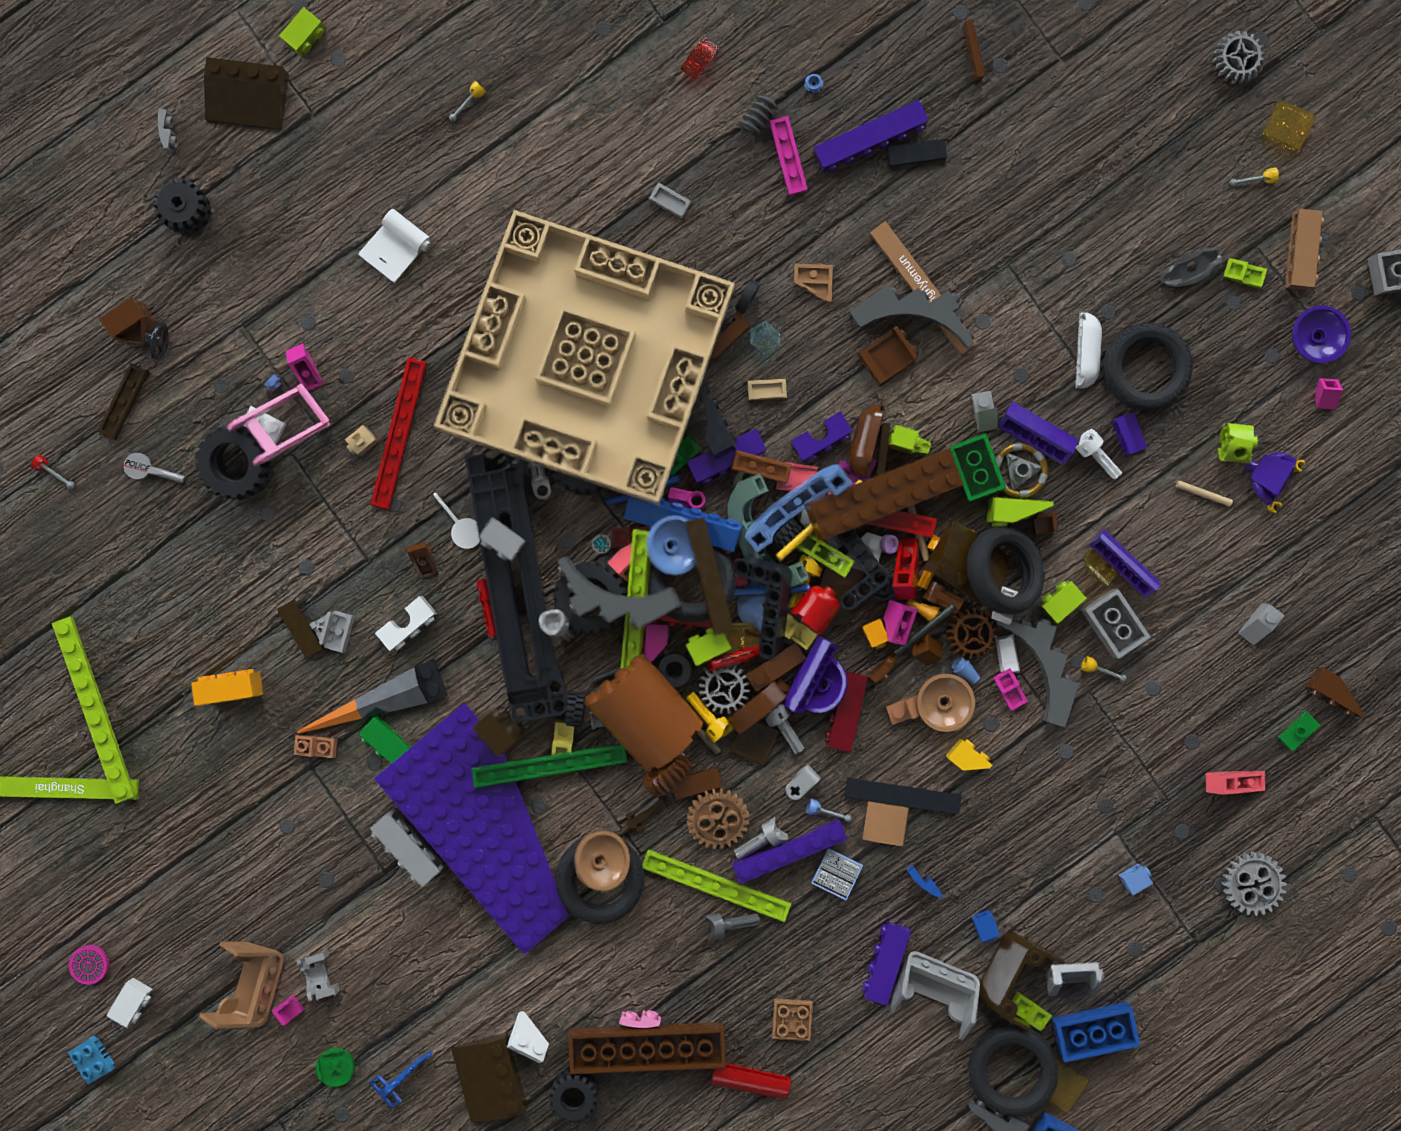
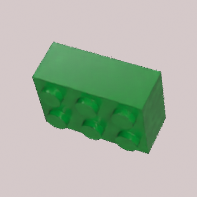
M986 433L949 447L969 501L1006 489Z

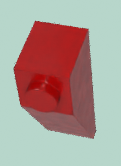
M918 538L899 539L892 586L897 599H916L919 563Z

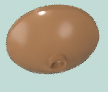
M939 674L928 679L920 688L917 696V709L920 717L929 727L942 732L955 731L963 727L971 719L975 709V697L969 684L962 678L952 674ZM943 698L947 700L946 705H941Z
M593 832L586 836L577 848L575 855L576 872L580 880L591 889L599 891L613 889L624 880L629 870L630 855L625 842L612 832ZM596 857L599 859L597 864L595 863Z

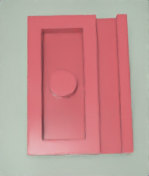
M789 463L792 464L788 481L787 483L777 481L776 490L792 491L817 473L818 467Z

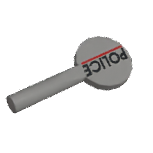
M142 453L130 454L124 461V471L132 479L140 480L152 474L184 483L186 478L180 474L152 467L150 459Z

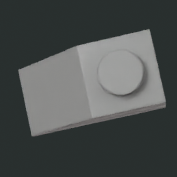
M1261 603L1238 634L1250 644L1255 645L1274 630L1284 615L1271 604Z

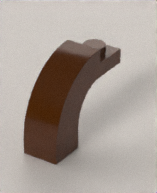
M778 677L731 715L728 721L741 734L778 705L786 697L790 688L781 677Z

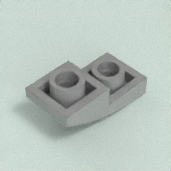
M159 109L158 130L164 149L174 154V150L178 146V137L170 130L174 125L173 115L166 109Z

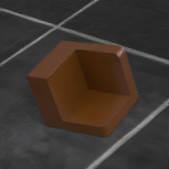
M1056 512L1032 515L1034 534L1058 531Z
M928 633L912 645L913 657L925 665L942 659L941 643Z

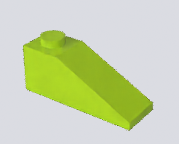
M810 534L795 548V550L803 555L814 558L817 563L844 578L855 562L824 541H817L816 536Z

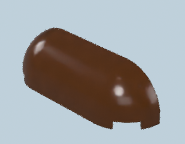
M883 405L868 406L861 412L858 418L849 454V464L856 474L863 477H868L885 408Z

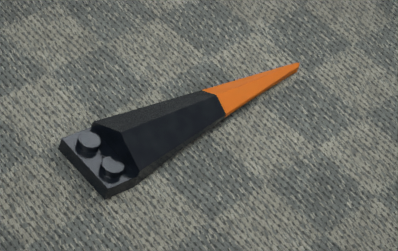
M435 659L409 669L298 730L297 733L413 707L447 696L448 693Z

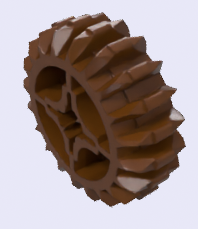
M965 608V615L962 611H958L959 618L952 616L955 623L948 622L952 630L946 629V633H951L952 635L946 637V640H953L949 647L953 648L956 646L954 653L957 654L961 651L960 657L962 658L967 653V658L970 660L973 654L975 659L980 658L979 653L984 657L987 656L985 649L991 652L993 649L989 645L997 644L995 641H992L993 637L998 638L997 634H993V631L998 630V627H991L995 620L988 621L991 615L986 614L983 617L984 610H980L977 614L976 608H972L971 614L969 608ZM972 617L980 620L971 627L963 622ZM983 625H985L987 632L985 641L980 634ZM959 626L964 633L961 642H959L957 636ZM967 629L975 630V637L977 638L969 637ZM971 641L981 645L972 650L965 648V645Z
M681 752L661 768L657 769L654 767L651 772H645L642 780L647 791L653 796H661L662 794L665 795L668 791L671 792L673 788H677V785L682 783V780L690 772L692 766L689 758Z

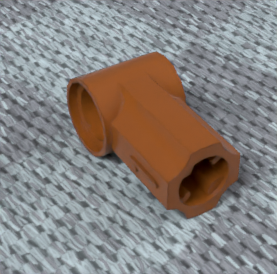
M932 580L922 596L925 600L944 608L953 603L957 608L953 612L954 614L958 612L964 601L961 597L947 591L944 586Z

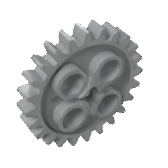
M1251 852L1250 856L1247 853H1243L1244 859L1236 856V863L1230 861L1232 868H1225L1229 873L1222 875L1227 878V881L1222 882L1224 886H1227L1223 892L1229 894L1226 899L1232 901L1231 906L1237 907V910L1240 912L1244 910V913L1247 915L1252 912L1253 915L1257 916L1258 911L1265 915V909L1272 912V905L1279 906L1276 902L1277 899L1283 901L1280 893H1286L1282 889V886L1287 885V883L1282 881L1286 875L1279 874L1283 868L1276 867L1278 862L1275 860L1271 861L1272 858L1270 856L1264 858L1262 853H1259L1258 856L1255 852ZM1264 868L1263 874L1258 876V870ZM1245 873V879L1240 881V875ZM1268 886L1269 892L1264 895L1263 890ZM1250 891V898L1245 900V894Z

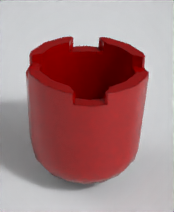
M813 586L790 612L821 635L839 610V602L834 597L836 592L828 586L825 589L820 586Z

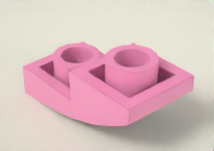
M652 1010L643 1011L641 1018L637 1017L638 1015L632 1011H622L619 1024L625 1026L649 1028L659 1026L661 1017Z

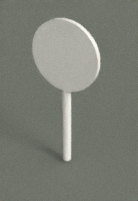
M434 493L433 496L455 521L451 531L454 543L465 549L475 547L480 542L476 521L470 518L458 520L438 494Z

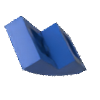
M913 865L906 869L915 882L927 892L939 898L943 896L930 876L923 880Z

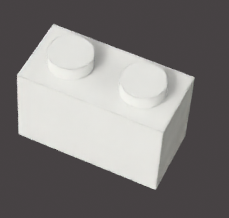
M135 978L130 979L125 983L109 1010L107 1017L126 1028L132 1023L135 1024L142 1014L140 1013L141 1008L149 1003L151 999L149 995L153 989Z

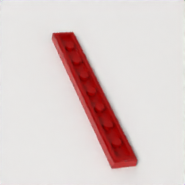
M407 358L370 503L372 506L388 510L391 508L427 367L426 361Z

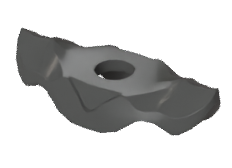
M1216 247L1194 251L1171 265L1161 275L1159 280L1165 285L1173 287L1199 282L1221 265L1222 256L1220 251ZM1190 261H1194L1196 264L1195 270L1192 272L1187 271V264Z

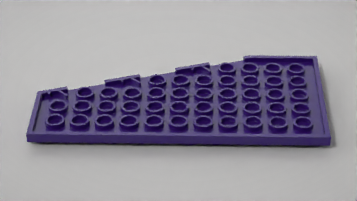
M464 702L377 775L374 780L525 955L569 915L559 898L555 879L516 781L474 788L472 768L508 761L505 753L497 757L471 729L479 719Z

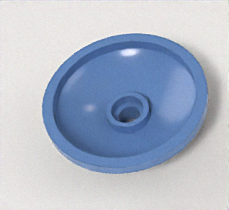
M668 516L660 519L651 528L647 538V551L650 560L657 569L667 574H682L695 566L685 522L689 520L681 516ZM668 542L671 545L670 549L667 548Z
M752 580L748 583L747 587L743 588L766 587L767 584ZM765 595L738 596L737 611L742 623L751 631L761 634L764 610L762 605L765 602ZM788 606V614L793 616V613L790 612L793 608Z

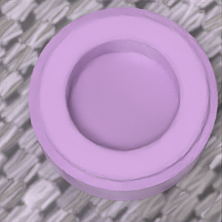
M889 534L884 535L880 540L881 551L887 554H893L897 551L899 545L897 537Z

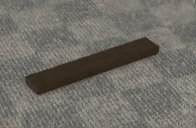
M705 517L686 521L685 526L713 634L716 636L732 632L734 628Z

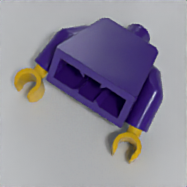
M1280 452L1263 455L1259 463L1251 460L1250 464H1245L1244 469L1253 472L1251 476L1252 488L1257 496L1268 505L1267 508L1270 512L1277 513L1274 510L1275 504L1278 507H1282V503L1274 501V499H1278L1293 471H1303L1299 469L1298 464L1304 465V460L1296 461V458L1289 454Z

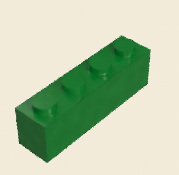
M378 715L373 717L359 733L362 737L361 741L367 746L371 745L375 748V753L382 759L386 758L390 764L412 747Z

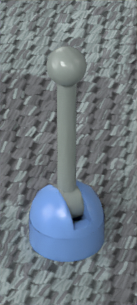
M809 799L806 814L817 815L822 812L844 819L846 822L852 820L850 815L845 816L821 808V804L816 800Z

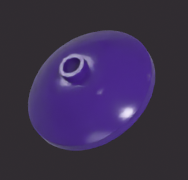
M1325 305L1314 306L1302 312L1296 319L1292 329V340L1298 353L1308 361L1328 363L1338 359L1347 350L1351 340V328L1348 320L1339 310ZM1315 333L1319 336L1318 340L1314 338Z
M832 658L805 708L806 710L815 713L828 712L837 707L843 700L847 691V675L843 666L836 659ZM803 663L798 667V669H797V671H796V673H795V676H794V680H795V678H796V676H797L799 670L801 669Z

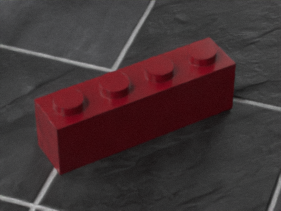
M845 671L847 675V691L843 700L835 707V711H831L829 723H832L830 731L827 730L825 741L828 747L851 752L868 676Z

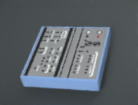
M827 848L811 883L847 900L863 865Z

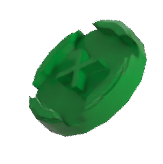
M333 1047L327 1049L320 1055L316 1063L318 1079L329 1087L345 1085L352 1078L355 1071L353 1056L342 1048Z

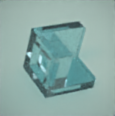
M765 320L751 328L750 343L766 355L780 347V333Z

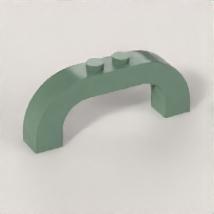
M757 474L742 481L733 490L728 503V519H734L739 524H743L738 544L744 558L754 556L774 562L766 547L756 552L745 538L748 528L754 522L751 516L752 503L756 497L768 491L761 474ZM802 561L788 566L792 571L791 587L810 579Z

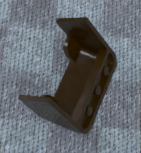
M1007 932L1002 937L980 980L978 1000L1004 1019L1030 1032L1031 1027L1023 1018L1016 1015L1018 1007L1013 1000L1008 998V995L1025 963L1032 967H1037L1043 963L1045 957L1064 965L1065 961L1058 954L1015 932Z

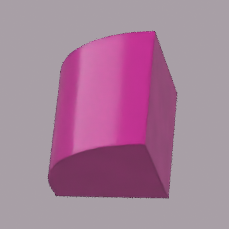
M1319 378L1315 393L1317 408H1337L1343 392L1339 380Z

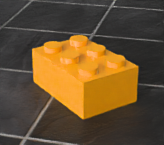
M253 669L237 671L236 675L234 672L217 674V678L215 675L197 677L198 681L191 682L194 706L263 695L260 672L254 673Z

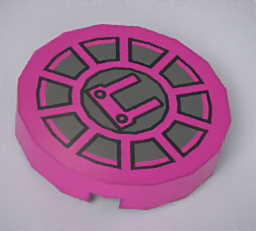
M95 945L79 948L72 954L69 960L70 974L81 984L90 985L97 983L105 977L109 970V959L105 955V951Z

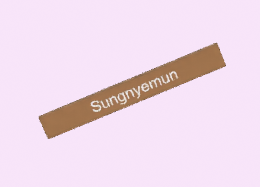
M886 221L870 232L871 237L912 291L917 288L920 291L924 290L930 298L928 303L941 296ZM938 324L960 355L977 344L973 339L974 344L966 349L954 334Z

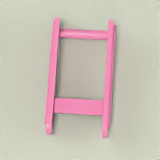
M299 384L296 388L234 420L227 426V429L233 431L243 425L248 428L265 451L264 454L258 456L253 461V464L258 466L329 427L331 424L328 417L304 385ZM301 394L321 422L276 446L256 418Z

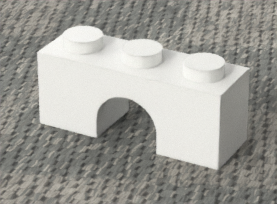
M419 596L404 608L410 615V623L406 628H401L394 621H389L375 633L389 651L394 649L396 651L400 650L406 644L404 642L409 637L411 639L421 632L419 629L424 624L428 626L435 620L434 616L437 613L423 596Z

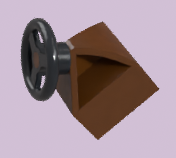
M131 297L99 318L111 338L133 347L148 346L150 347V354L155 360H159L164 356L169 340L168 327L164 322L157 323L144 303Z

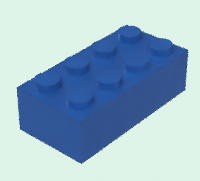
M1127 1002L1051 1018L1058 1053L1064 1062L1140 1046L1133 1009Z

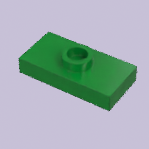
M1304 711L1278 738L1293 752L1321 725L1308 711Z

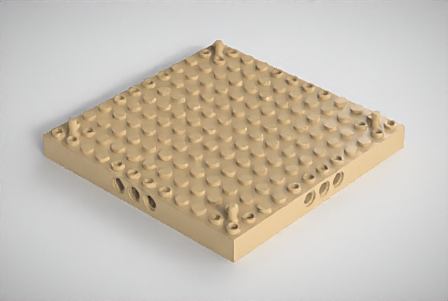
M514 210L434 427L439 432L659 506L733 295L735 283Z

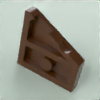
M892 651L866 676L874 683L883 682L889 676L887 672L890 671L898 656Z

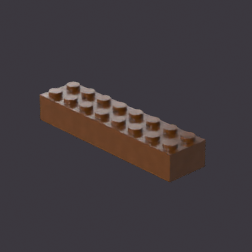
M945 449L851 485L837 495L831 493L805 503L804 506L817 541L825 540L962 486L963 483L951 450Z
M724 1022L667 1024L649 1028L630 1026L570 1028L568 1034L570 1074L726 1068Z

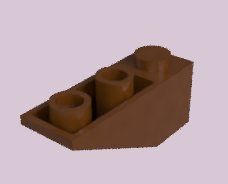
M1317 667L1306 685L1308 689L1312 690L1310 693L1320 699L1324 697L1332 707L1344 709L1343 713L1351 718H1355V716L1363 718L1362 710L1342 678L1325 668Z

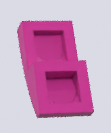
M1011 668L993 677L1011 711L1028 702Z

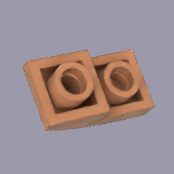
M295 736L294 755L336 758L337 738Z

